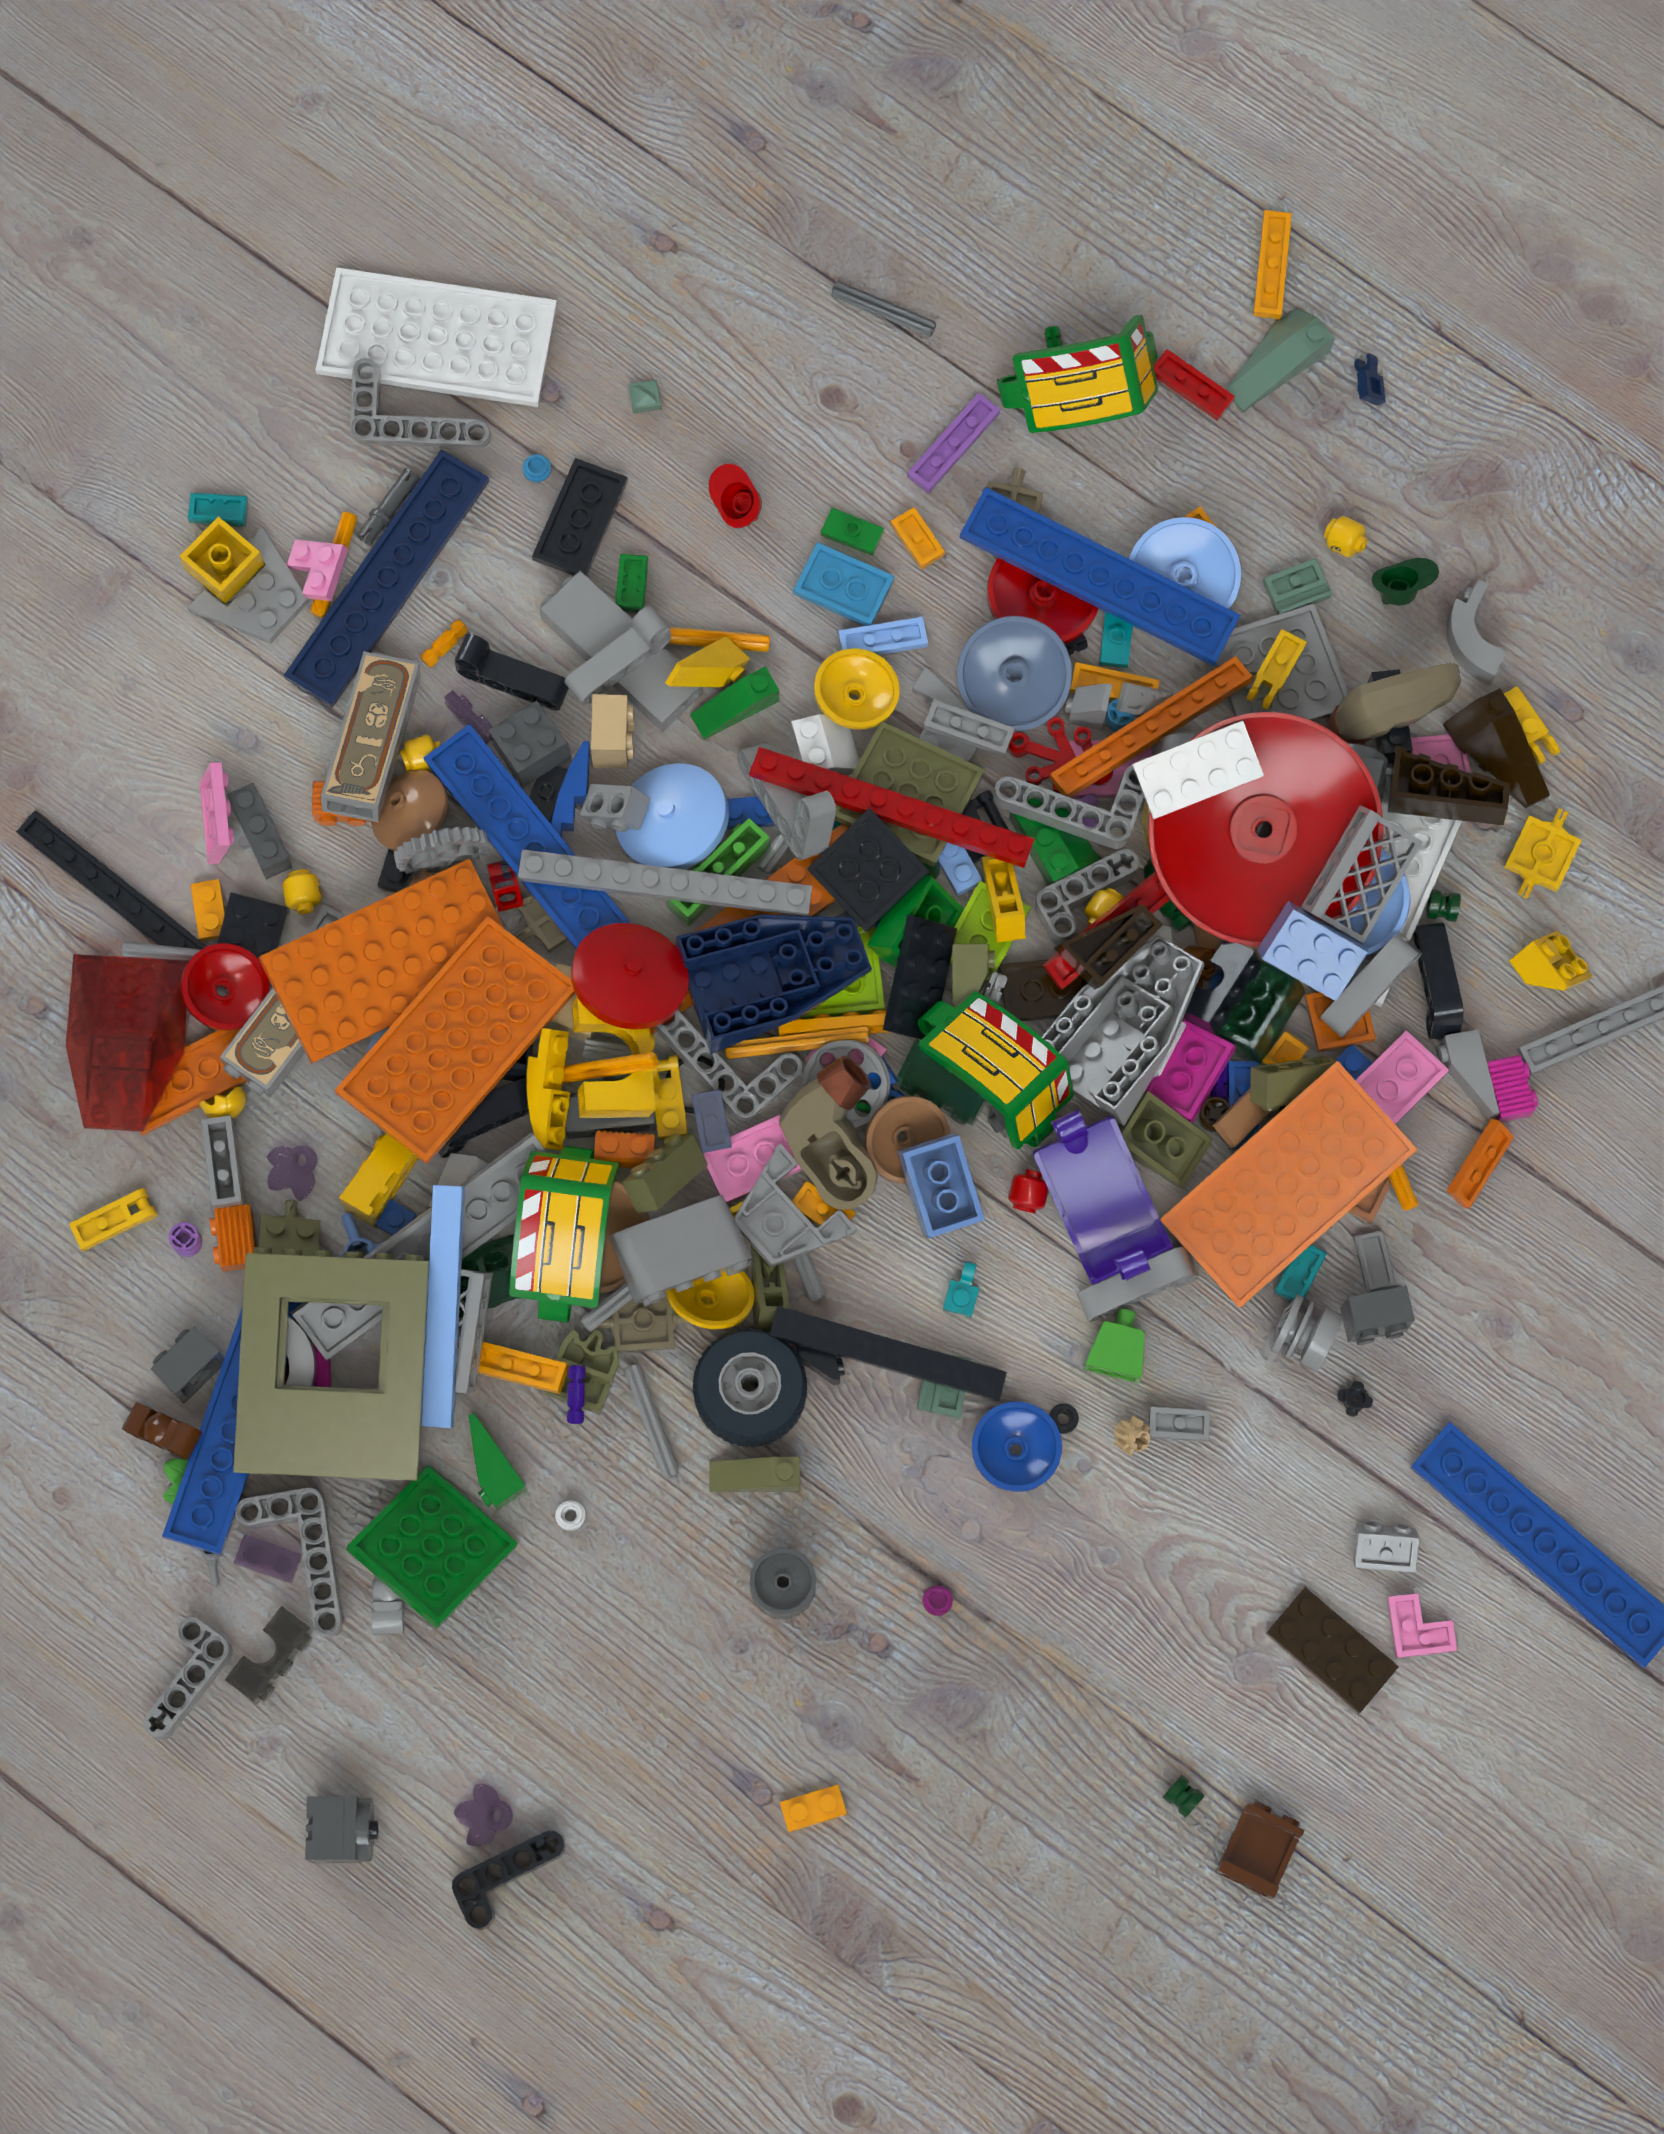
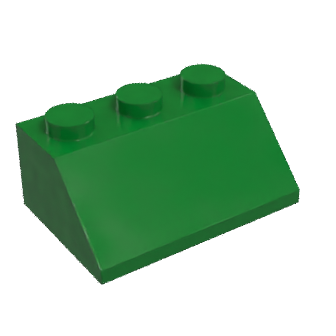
M1037 798L1027 800V803L1033 808L1042 806V803ZM1064 808L1054 810L1059 817L1065 818L1069 816V812ZM1010 812L1009 820L1016 832L1034 838L1030 856L1048 886L1100 860L1088 840Z
M927 875L881 919L867 946L884 962L896 968L907 915L917 916L954 927L964 908L932 876Z

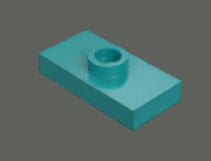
M190 493L188 522L211 524L219 516L228 525L246 526L248 497Z
M1105 612L1099 665L1128 668L1133 625Z
M1310 1245L1286 1267L1274 1293L1291 1302L1297 1294L1305 1298L1327 1252Z

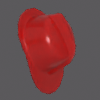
M723 464L717 467L709 479V493L722 519L733 528H743L758 520V515L762 509V499L747 473L735 464Z

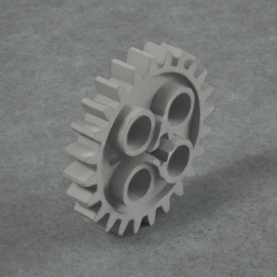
M459 826L454 829L445 828L437 831L433 830L431 834L423 833L420 838H411V842H403V846L397 847V851H394L396 867L400 872L405 871L406 874L414 872V875L421 873L422 870L429 873H439L469 858L470 860L480 859V855H485L486 851L489 850L487 834L484 833L483 829L478 830V827L470 829V826L460 829Z

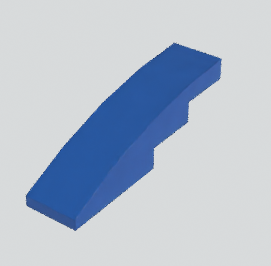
M583 741L568 768L558 794L551 825L561 837L562 831L574 832L576 804L584 805L588 793L589 741Z

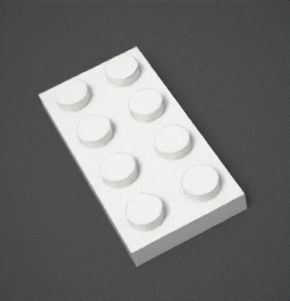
M1243 721L1132 764L1153 819L1264 776Z

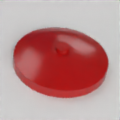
M1000 558L994 563L989 575L987 601L994 619L1006 616H1025L1036 619L1049 626L1058 634L1064 644H1067L1080 637L1091 626L1099 608Z
M615 923L594 930L581 941L571 964V982L581 1004L598 1019L619 1028L647 1029L666 1022L679 1010L688 990L689 973L688 969L684 967L678 948L661 933L638 924Z

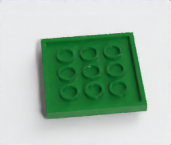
M428 1465L419 1474V1480H413L347 1545L346 1550L434 1628L438 1629L517 1548L518 1543Z

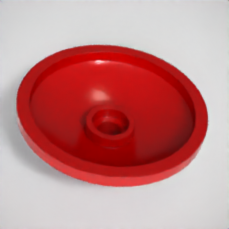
M228 943L210 945L198 951L187 963L181 978V993L189 1012L202 1024L223 1031L242 1028L270 991L268 976L259 959L247 949ZM218 987H222L226 990L225 996H221L217 993Z

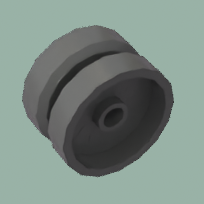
M777 1548L766 1552L756 1561L751 1571L750 1593L753 1602L762 1613L774 1619L787 1620L801 1615L809 1608L815 1596L816 1574L813 1565L803 1554L793 1549ZM780 1578H786V1583L789 1582L786 1588H780L777 1585Z

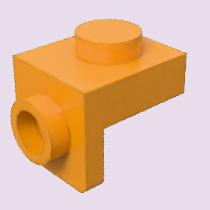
M1286 1030L1262 1062L1269 1065L1301 1060L1310 1046Z

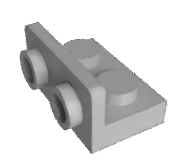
M1365 1521L1364 1524H1356L1355 1568L1415 1573L1419 1536L1416 1529L1402 1523L1394 1524V1527L1382 1526L1381 1523L1375 1521Z

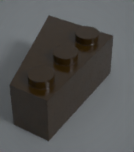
M1141 904L1054 947V949L1096 990L1102 987L1163 924Z

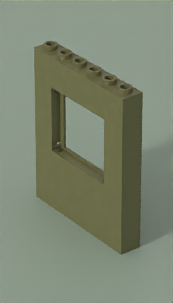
M254 1247L253 1253H246L233 1473L419 1480L429 1261H423V1255L405 1254V1260H393V1254L375 1253V1259L363 1258L362 1252H345L344 1257H332V1251L314 1250V1256H303L302 1250L284 1249V1255L271 1254L272 1248ZM289 1302L383 1306L378 1389L284 1385Z

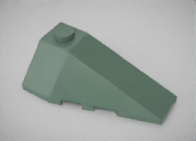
M1296 308L1272 326L1226 390L1235 396L1233 402L1243 413L1330 353L1335 338L1318 317Z

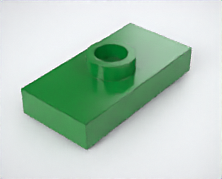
M831 508L821 530V536L873 556L883 535L884 528Z
M620 554L615 603L623 611L639 612L644 608L648 556Z

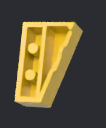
M387 1133L384 1136L380 1135L373 1146V1152L367 1160L363 1161L358 1172L339 1197L344 1210L348 1213L352 1212L353 1216L375 1228V1224L390 1200L394 1199L419 1158Z

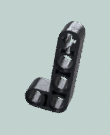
M465 635L454 660L456 671L461 676L532 703L537 700L540 706L551 710H560L569 689L564 683L566 678L490 650L489 643L477 635Z
M1445 924L1417 925L1413 933L1414 946L1422 952L1417 961L1428 1006L1426 1014L1427 1035L1429 1040L1441 1039L1445 1035L1461 1032L1464 1016L1463 1002Z
M527 1077L491 1091L439 1150L440 1157L447 1158L451 1153L456 1154L464 1148L468 1140L529 1114Z
M555 1831L543 1832L455 1876L452 1881V1891L468 1925L477 1930L487 1929L491 1926L495 1915L486 1894L559 1859L565 1852L566 1846L561 1835ZM547 1838H551L553 1841L558 1840L559 1844L555 1846L556 1852L551 1854L549 1850H545L539 1853L543 1859L538 1861L537 1855L531 1846L536 1844L539 1850L547 1845ZM520 1851H527L531 1854V1862L525 1868H519L515 1865V1856ZM491 1865H500L503 1868L502 1878L496 1882L489 1881L486 1875L488 1868ZM465 1878H471L475 1883L473 1893L467 1896L462 1895L458 1889L459 1883ZM479 1906L485 1907L488 1912V1918L484 1923L475 1924L471 1918L472 1911Z

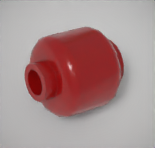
M1026 1169L1025 1174L1017 1173L1013 1176L1008 1194V1200L1013 1203L1012 1208L1035 1214L1036 1210H1041L1045 1207L1049 1189L1045 1180L1042 1179L1041 1172Z

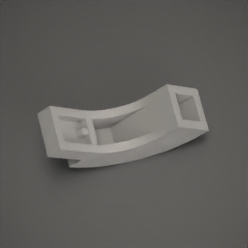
M1478 579L1474 588L1468 587L1462 601L1456 598L1447 621V640L1458 664L1474 678L1491 685L1507 651L1485 641L1476 629L1475 612L1489 585Z
M288 1315L286 1356L289 1361V1376L285 1385L314 1386L317 1374V1358L314 1345L298 1322Z

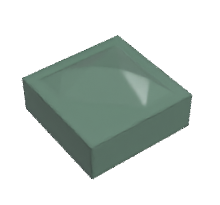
M657 380L629 384L633 413L661 410Z

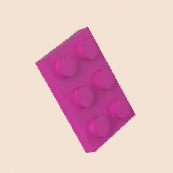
M1183 1020L1186 1027L1160 1076L1152 1078L1145 1091H1149L1182 1117L1193 1123L1236 1047L1234 1044Z

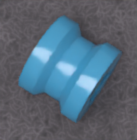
M1118 699L1113 700L1108 705L1105 717L1108 728L1114 732L1134 721L1135 714L1116 710Z

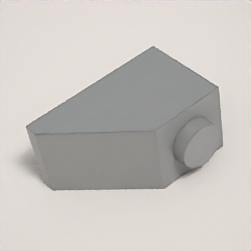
M1112 684L1076 687L1074 697L1068 696L1065 713L1070 714L1069 724L1102 730Z

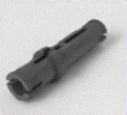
M405 468L378 507L370 511L369 519L360 531L357 532L356 536L359 540L366 539L365 544L372 545L382 528L389 525L391 522L390 517L416 482L419 481V477L415 473L410 477V469Z

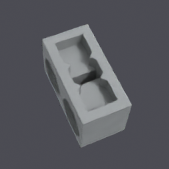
M591 784L580 816L589 821V825L592 828L600 831H605L606 828H612L620 832H627V829L640 830L650 797L633 786Z

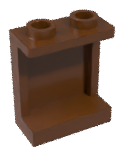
M1255 1801L1254 1805L1250 1803L1245 1805L1215 1873L1271 1900L1277 1894L1278 1885L1305 1830L1298 1827L1299 1821L1286 1815L1279 1818L1271 1814L1272 1808Z

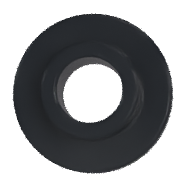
M1058 1404L1052 1408L1049 1414L1056 1423L1060 1434L1072 1432L1079 1421L1076 1409L1069 1404ZM1061 1414L1067 1415L1069 1422L1067 1424L1059 1423L1058 1416Z

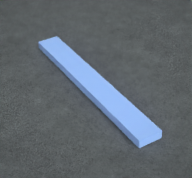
M433 1185L422 1426L454 1427L465 1186Z

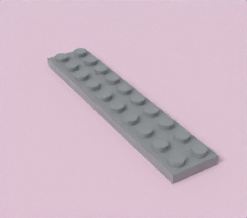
M533 1133L528 1134L460 1185L465 1186L462 1259L516 1219L521 1177L530 1152L547 1153ZM432 1207L363 1258L375 1259V1253L393 1254V1260H405V1254L423 1255V1261H429ZM303 1302L290 1313L327 1361L382 1320L383 1306Z

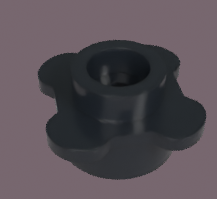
M1354 1382L1350 1388L1340 1390L1337 1395V1399L1345 1405L1347 1415L1351 1417L1357 1416L1360 1410L1368 1409L1373 1404V1399L1368 1396L1361 1382ZM1354 1396L1358 1398L1357 1402L1352 1400Z

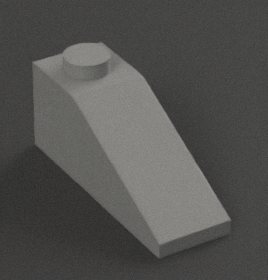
M1479 1029L1445 1035L1438 1046L1440 1062H1445V1066L1449 1069L1448 1073L1487 1120L1495 1119L1499 1114V1109Z

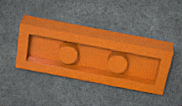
M1490 1120L1446 1190L1461 1207L1470 1209L1514 1138L1509 1130L1498 1120Z

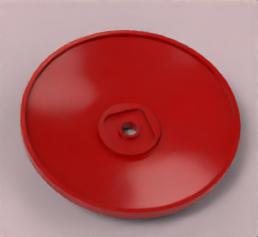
M1279 712L1246 713L1230 717L1202 730L1189 740L1197 739L1243 721L1264 776L1156 819L1152 818L1149 811L1148 843L1152 864L1158 880L1173 904L1184 916L1206 932L1223 940L1251 947L1260 946L1288 901L1301 908L1360 805L1383 817L1380 797L1374 780L1358 754L1338 735L1324 726L1303 717ZM1267 821L1270 824L1271 832L1267 837L1261 838L1255 833V826L1258 822ZM1378 822L1372 831L1374 842L1383 839L1384 825ZM1382 845L1375 847L1378 862L1381 856ZM1369 849L1359 853L1357 857L1359 868L1372 864ZM1374 869L1360 873L1363 887L1370 885L1374 876ZM1355 875L1344 879L1342 883L1344 893L1357 889ZM1359 894L1345 899L1348 913L1359 902ZM1340 900L1330 903L1325 915L1330 918L1343 915Z

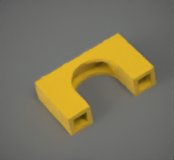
M577 997L571 1004L573 1032H606L614 1034L628 1045L632 1055L649 1053L654 1050V1034L650 1033L649 1028L633 1030L612 1026L592 1015ZM657 1067L654 1070L631 1073L628 1077L619 1081L583 1082L577 1089L579 1118L650 1117L659 1105V1093L657 1090H654L653 1079H656Z

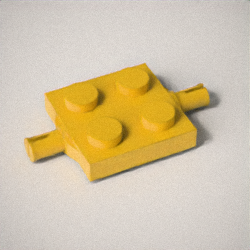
M1558 808L1552 822L1541 821L1530 815L1527 818L1504 868L1520 875L1524 879L1517 892L1519 896H1522L1527 887L1523 898L1528 899L1534 885L1544 886L1554 892L1558 891L1582 841L1562 828L1569 815L1566 810L1559 820L1563 809Z

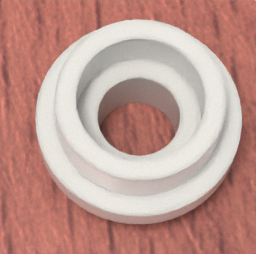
M568 1500L558 1506L555 1517L562 1529L574 1531L584 1524L586 1513L579 1502ZM568 1511H574L577 1516L575 1520L568 1521L565 1519V1514Z

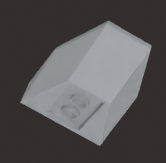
M1158 935L1142 946L1102 987L1094 990L1087 984L1077 993L1042 1036L1045 1041L1067 1060L1073 1086L1072 1090L1076 1096L1107 1116H1113L1121 1125L1124 1126L1174 1042L1203 970L1204 963Z

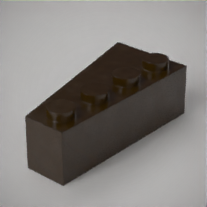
M1396 745L1392 761L1387 812L1504 825L1508 811L1509 783L1477 772L1471 774L1458 769L1459 766L1450 763L1445 765L1430 760V756L1421 753L1418 756L1407 752L1406 748Z

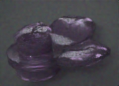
M283 1145L271 1150L266 1156L268 1161L274 1165L268 1175V1188L274 1191L291 1188L295 1198L298 1201H302L310 1194L315 1185L313 1171L318 1163L316 1152L311 1147L304 1145L297 1146L294 1149ZM300 1155L306 1157V1163L303 1166L298 1163Z
M476 1784L473 1789L474 1799L461 1802L453 1812L458 1822L466 1827H470L466 1843L470 1846H482L492 1842L497 1831L507 1829L513 1821L511 1806L507 1802L500 1800L497 1791L489 1785ZM496 1810L501 1812V1818L498 1821H495L493 1818V1813Z

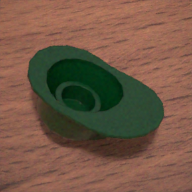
M1413 558L1378 569L1373 574L1371 581L1377 591H1380L1381 601L1384 605H1406L1416 598L1418 590L1434 583L1438 578L1439 568L1430 559Z

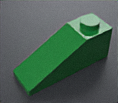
M765 666L739 679L691 713L690 717L703 740L779 702V688Z
M472 1413L469 1415L477 1479L482 1489L478 1494L487 1507L493 1504L498 1511L527 1489L476 1415Z

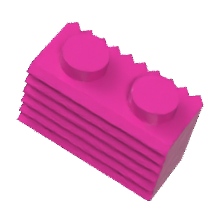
M1521 1055L1488 1061L1487 1064L1499 1109L1496 1120L1506 1122L1531 1116L1535 1111V1107L1538 1106V1100L1535 1090H1530L1529 1088L1530 1070L1527 1062L1522 1061Z

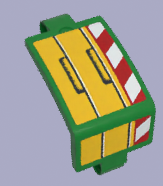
M1135 315L1126 323L1121 332L1115 335L1069 345L1016 353L1012 358L1016 374L1007 375L1000 379L997 378L1002 406L1008 409L1024 408L1030 433L1088 426L1140 414L1146 410L1158 392L1153 367L1158 359L1154 335L1152 332L1146 331L1143 315Z
M977 991L970 994L956 1008L943 1001H938L918 1020V1026L925 1035L919 1042L920 1050L964 1081L1003 1114L1006 1131L1012 1147L1019 1150L1025 1143L1031 1147H1037L1054 1131L1051 1121L1056 1119L1055 1114L1074 1096L1070 1069L1067 1060L1035 1031Z
M566 1146V1148L563 1147L560 1155L531 1151L521 1177L509 1295L511 1297L539 1300L538 1319L568 1323L572 1305L597 1308L599 1304L610 1198L616 1181L619 1163L594 1159L593 1149Z

